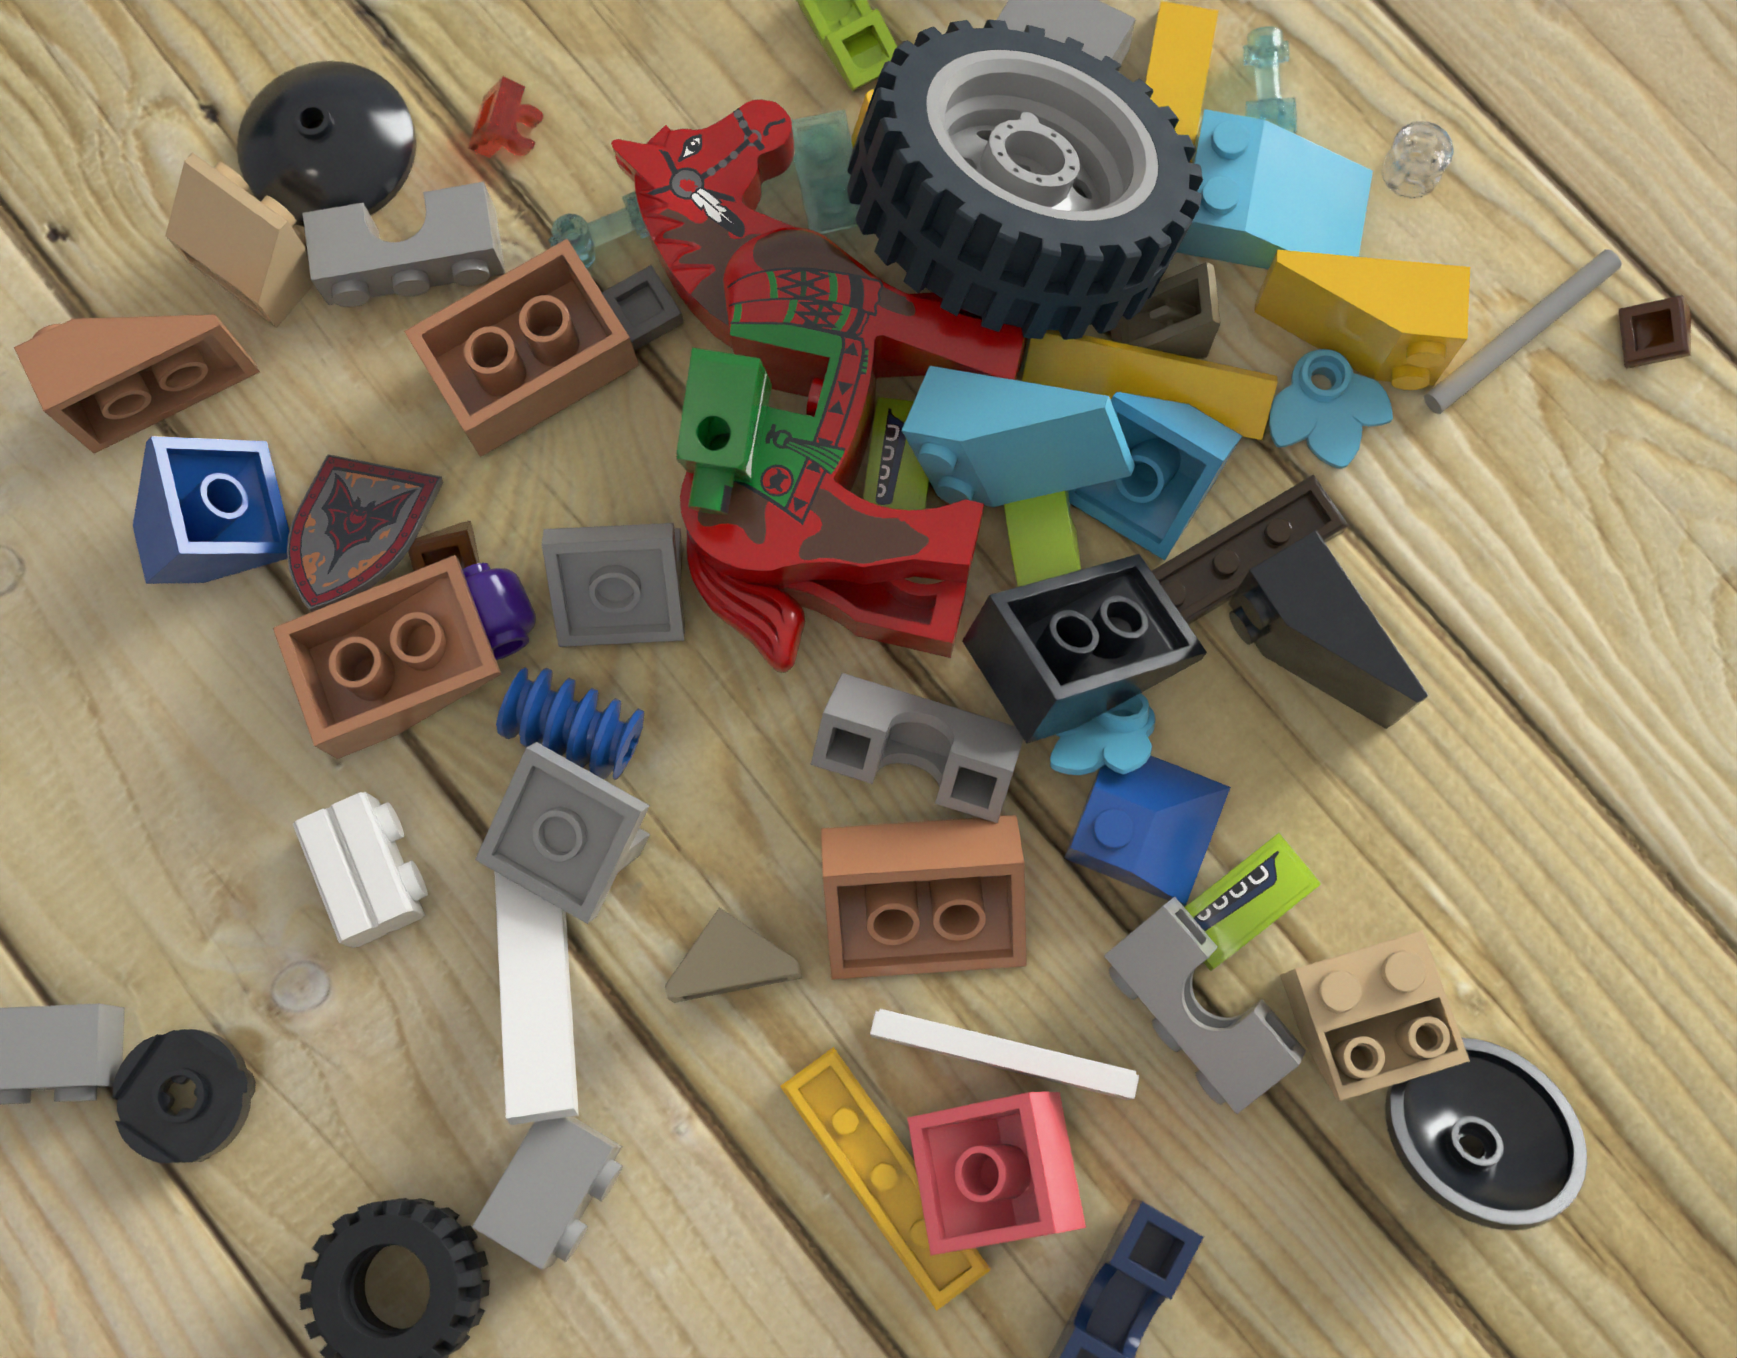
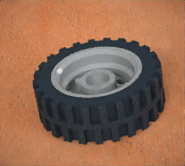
M968 20L950 22L946 34H941L935 27H930L918 32L914 45L908 40L903 41L894 50L891 61L885 62L881 70L847 168L848 174L851 175L847 185L848 200L851 204L860 205L855 221L863 235L875 234L879 240L874 252L886 266L893 263L899 264L907 272L903 280L905 284L918 294L927 288L943 299L940 308L957 316L960 309L982 317V327L1000 332L1003 324L1016 326L1022 329V335L1026 338L1043 339L1047 330H1059L1063 340L1078 339L1083 337L1088 325H1092L1099 334L1115 329L1122 316L1129 320L1138 314L1146 300L1150 299L1200 208L1202 195L1197 191L1203 181L1201 166L1190 163L1196 149L1189 135H1178L1175 131L1179 121L1178 117L1169 106L1158 107L1150 99L1154 92L1153 89L1141 79L1134 82L1130 81L1118 72L1121 64L1107 55L1102 60H1099L1082 51L1084 43L1067 37L1065 43L1045 37V29L1026 25L1024 32L1008 29L1006 21L987 20L984 28H973Z

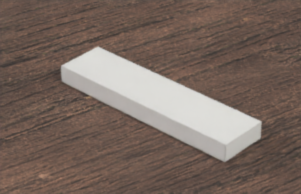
M495 872L506 1119L510 1125L578 1116L566 911Z
M884 1009L875 1012L870 1033L873 1038L1125 1100L1135 1099L1139 1079L1136 1071Z

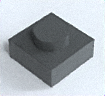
M652 265L602 292L629 335L634 351L684 323L681 311Z

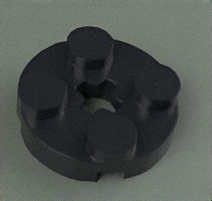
M179 1029L163 1035L157 1034L138 1044L124 1059L113 1083L112 1099H117V1113L120 1121L115 1122L121 1137L127 1145L144 1158L158 1163L202 1162L226 1148L239 1134L250 1111L251 1098L255 1093L256 1081L251 1071L246 1068L244 1059L238 1050L227 1040L216 1034L196 1029ZM192 1080L196 1086L194 1094L197 1097L194 1107L192 1109L183 1108L178 1114L174 1113L171 1107L174 1104L175 1098L168 1092L170 1086L174 1082L186 1084Z

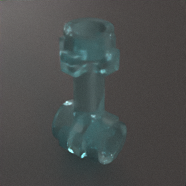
M1277 27L1257 28L1247 35V45H1243L1244 65L1255 66L1257 100L1246 101L1245 116L1266 120L1296 134L1295 97L1282 98L1279 63L1289 61V41H1283V31Z
M635 191L622 196L624 208L587 223L583 217L577 214L560 216L552 225V237L548 239L550 246L553 247L568 239L587 269L593 264L596 257L594 247L634 230L641 239L648 237Z

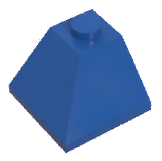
M151 436L146 441L133 520L134 535L146 584L206 583L288 559L287 544L290 531L267 441Z
M1151 755L1140 768L1126 774L1115 772L1105 764L1097 772L1064 859L1170 901L1175 896L1185 907L1231 787Z

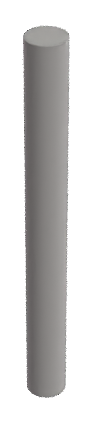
M1609 249L1602 251L1426 393L1424 400L1427 406L1436 414H1441L1618 271L1622 266L1618 255Z

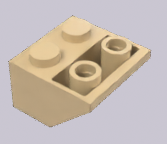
M192 152L183 164L165 236L186 262L277 328L314 285L311 281L306 237L292 227L296 223V219L275 199L266 195L260 202L247 192L250 188L247 182L228 165L219 161L213 168Z
M1423 930L1302 966L1280 975L1301 1038L1337 1101L1346 1100L1470 1061Z

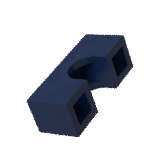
M1133 1198L1048 1358H1135L1140 1342L1153 1316L1166 1299L1172 1300L1204 1237L1147 1203Z

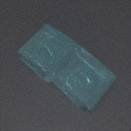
M845 110L791 120L795 149L793 160L808 228L822 234L858 227L855 218L860 205L851 204L847 194V185L851 177L847 172L853 146Z

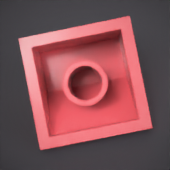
M1027 1092L907 1118L931 1255L1086 1228L1060 1092Z

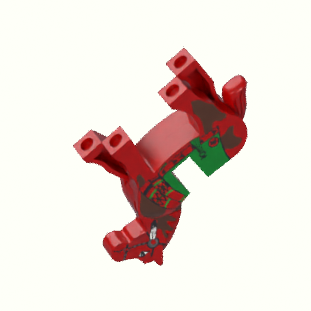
M762 99L746 102L725 118L703 129L671 130L665 125L647 144L621 139L613 140L611 144L616 154V162L619 168L635 184V193L640 213L653 249L673 287L689 310L716 338L732 348L734 354L760 358L772 383L773 390L808 397L807 415L768 407L752 483L733 481L728 515L705 513L688 508L694 474L686 472L680 493V509L687 530V563L698 592L714 614L750 641L768 664L780 673L788 672L795 664L805 625V613L802 607L814 610L833 619L857 637L951 658L965 602L967 581L982 523L984 503L964 499L937 508L900 510L879 506L851 493L870 435L875 404L876 379L884 377L925 376L929 366L1016 380L1017 373L1021 369L1028 338L1023 337L1022 329L1016 326L1003 324L1000 332L982 327V317L960 309L958 315L955 316L940 308L943 299L934 293L907 294L876 277L865 266L821 233L807 228L794 227L755 211L761 199L762 183L783 174L791 165L795 154L791 118L785 109L776 102ZM725 435L715 439L711 444L710 450H719L726 446L730 436ZM919 577L944 581L934 584H920L905 578Z

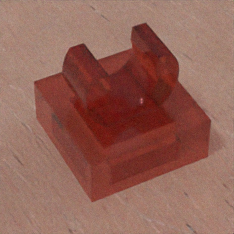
M503 76L484 95L468 149L488 158H491L502 146L518 156H526L534 149L535 142L523 137L518 132L516 123L520 122L528 127L535 128L543 119V113L536 107L528 104L520 105L525 86Z

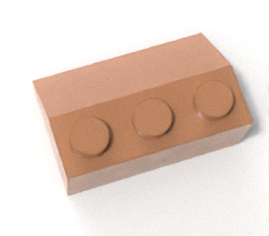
M1017 815L1000 816L998 823L982 818L821 828L822 875L832 980L1027 966L1025 865Z

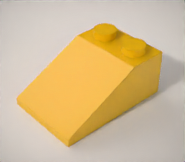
M1277 249L1255 300L1254 312L1317 349H1328L1340 353L1347 359L1352 369L1376 381L1391 382L1393 387L1402 390H1419L1426 388L1428 385H1435L1467 340L1470 267Z

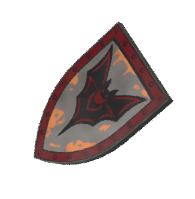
M327 454L295 514L287 544L288 567L294 586L302 602L310 612L368 590L398 565L415 541L444 483L442 476Z

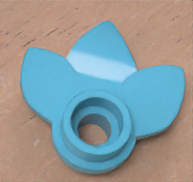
M1328 349L1314 350L1299 359L1291 375V385L1283 389L1273 399L1269 413L1270 435L1274 444L1279 448L1291 446L1306 439L1309 449L1321 461L1335 468L1344 469L1350 464L1359 450L1362 426L1373 427L1390 423L1393 420L1392 407L1388 394L1382 385L1374 379L1355 374L1343 355ZM1317 374L1326 376L1331 382V388L1327 390L1317 388L1313 385L1311 377Z
M1140 693L1077 728L1056 734L1060 739L1056 742L1051 752L1050 767L1059 773L1069 775L1092 773L1105 764L1120 774H1126L1140 768L1151 755L1152 745L1148 737L1155 728V714L1151 707H1149L1147 698Z

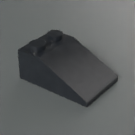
M1316 530L1251 568L1228 603L1232 609L1229 613L1231 623L1245 643L1250 645L1254 642L1264 657L1385 729L1397 723L1429 696Z
M1140 554L991 594L962 640L1026 744L1085 724L1199 662L1207 653Z

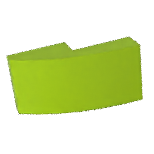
M1068 490L1004 504L1010 549L1018 587L1081 570L1077 530L1071 518Z

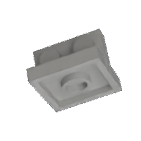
M674 523L544 529L542 550L559 647L684 641L685 619L681 593L683 546L681 529L674 528Z
M536 742L526 747L475 860L588 924L597 917L617 873L641 855L650 834L639 827L650 805Z

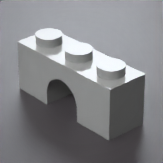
M479 182L423 192L426 207L424 224L413 237L401 242H386L380 239L379 230L363 203L303 213L311 281L328 305L337 304L344 307H353L365 304L372 297L394 293L401 296H416L427 292L430 287L451 283L473 286L486 282L491 276L505 274L496 208L485 183Z
M841 673L823 711L811 765L873 784L877 772L886 765L894 763L914 765L930 773L938 782L939 791L935 804L998 823L1023 738L1016 726Z
M1174 896L1104 955L1112 965L1109 968V974L1117 987L1132 1000L1139 997L1156 1017L1152 1020V1025L1163 1042L1175 1052L1182 1049L1198 1067L1199 1070L1196 1072V1077L1204 1091L1220 1105L1227 1102L1234 1112L1238 1114L1299 1066L1306 1050L1263 999L1243 1014L1230 1018L1215 1016L1207 1012L1198 1003L1192 988L1194 971L1211 956L1218 946Z

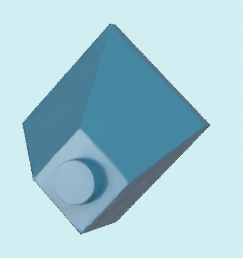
M1116 392L1111 399V403L1135 464L1132 475L1068 490L1069 502L1161 559L1166 560L1212 488L1242 435L1189 404Z

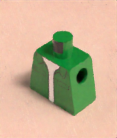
M692 347L676 451L677 461L687 472L694 474L688 504L690 509L717 515H728L733 481L752 483L772 389V383L760 358ZM720 436H730L726 446L719 450H710L711 444L715 439Z

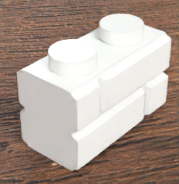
M361 792L334 803L327 809H321L300 818L293 823L340 944L352 948L360 947L386 935L390 931L398 930L416 922L425 916L419 899L428 896L427 888L416 864L412 860L407 863L403 862L395 841L403 838L404 832L400 820L389 802L380 805L378 799L367 792Z

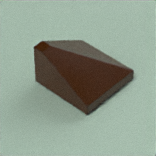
M1683 295L1618 309L1624 366L1626 369L1691 356L1690 307Z
M471 520L418 537L408 551L413 571L454 555L458 558L462 569L480 563Z

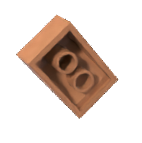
M215 314L71 319L63 324H52L43 327L33 335L32 339L14 347L43 411L94 454L260 372L254 360Z
M455 555L273 627L312 742L315 747L336 759L399 735L501 675L461 565Z

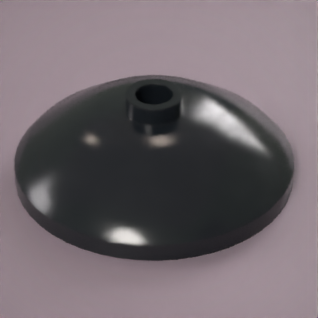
M343 61L308 63L276 77L252 100L241 121L237 138V156L240 170L254 196L260 202L266 195L272 197L296 219L295 224L299 226H304L303 213L358 203L365 205L370 216L378 212L396 196L404 185L412 169L416 152L415 126L406 103L391 83L376 72L366 67ZM323 119L319 127L307 129L312 122Z
M1462 1038L1470 1060L1469 1062L1388 1087L1385 1102V1118L1390 1140L1399 1160L1412 1179L1425 1193L1455 1215L1472 1223L1493 1229L1509 1231L1531 1229L1555 1219L1573 1202L1581 1190L1587 1169V1150L1579 1120L1559 1088L1535 1065L1513 1051L1487 1041Z

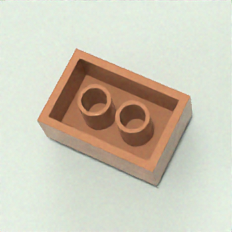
M568 239L563 240L404 331L480 457L639 366L629 335Z

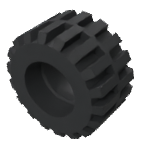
M401 1198L372 1202L357 1207V1212L344 1214L333 1222L332 1226L335 1230L331 1234L321 1235L312 1248L319 1254L317 1260L305 1263L301 1279L311 1281V1291L299 1294L300 1310L312 1308L315 1321L304 1325L310 1340L322 1336L327 1343L319 1353L324 1358H448L451 1353L459 1350L470 1339L468 1335L470 1329L479 1325L485 1310L479 1308L481 1298L489 1295L490 1280H482L481 1267L487 1266L488 1261L485 1251L477 1253L472 1243L478 1238L472 1227H462L457 1222L460 1215L449 1207L440 1209L434 1206L435 1201L422 1198L413 1200ZM391 1245H399L413 1252L423 1263L430 1283L429 1300L422 1317L416 1324L404 1329L389 1326L381 1321L371 1310L365 1294V1277L371 1261L380 1250Z

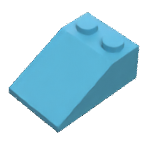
M1204 109L1196 136V151L1192 158V163L1200 165L1202 169L1203 181L1197 191L1201 193L1202 200L1200 208L1176 253L1268 270L1277 249L1359 257L1372 170L1266 120Z
M929 366L902 428L905 438L936 494L950 504L966 499L984 503L985 506L997 507L1007 503L1129 477L1132 475L1135 467L1109 396Z

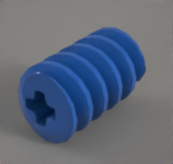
M526 667L521 669L512 681L501 704L496 722L497 733L506 739L514 738L519 734L520 743L524 747L537 742L561 756L566 753V759L582 768L589 763L590 772L602 779L607 778L612 772L613 779H618L632 758L639 742L643 728L644 711L638 708L626 722L620 721L621 700L615 698L603 712L596 710L598 690L591 688L578 702L573 700L575 680L568 678L555 692L551 690L553 676L551 669H543L534 681L528 680V669Z

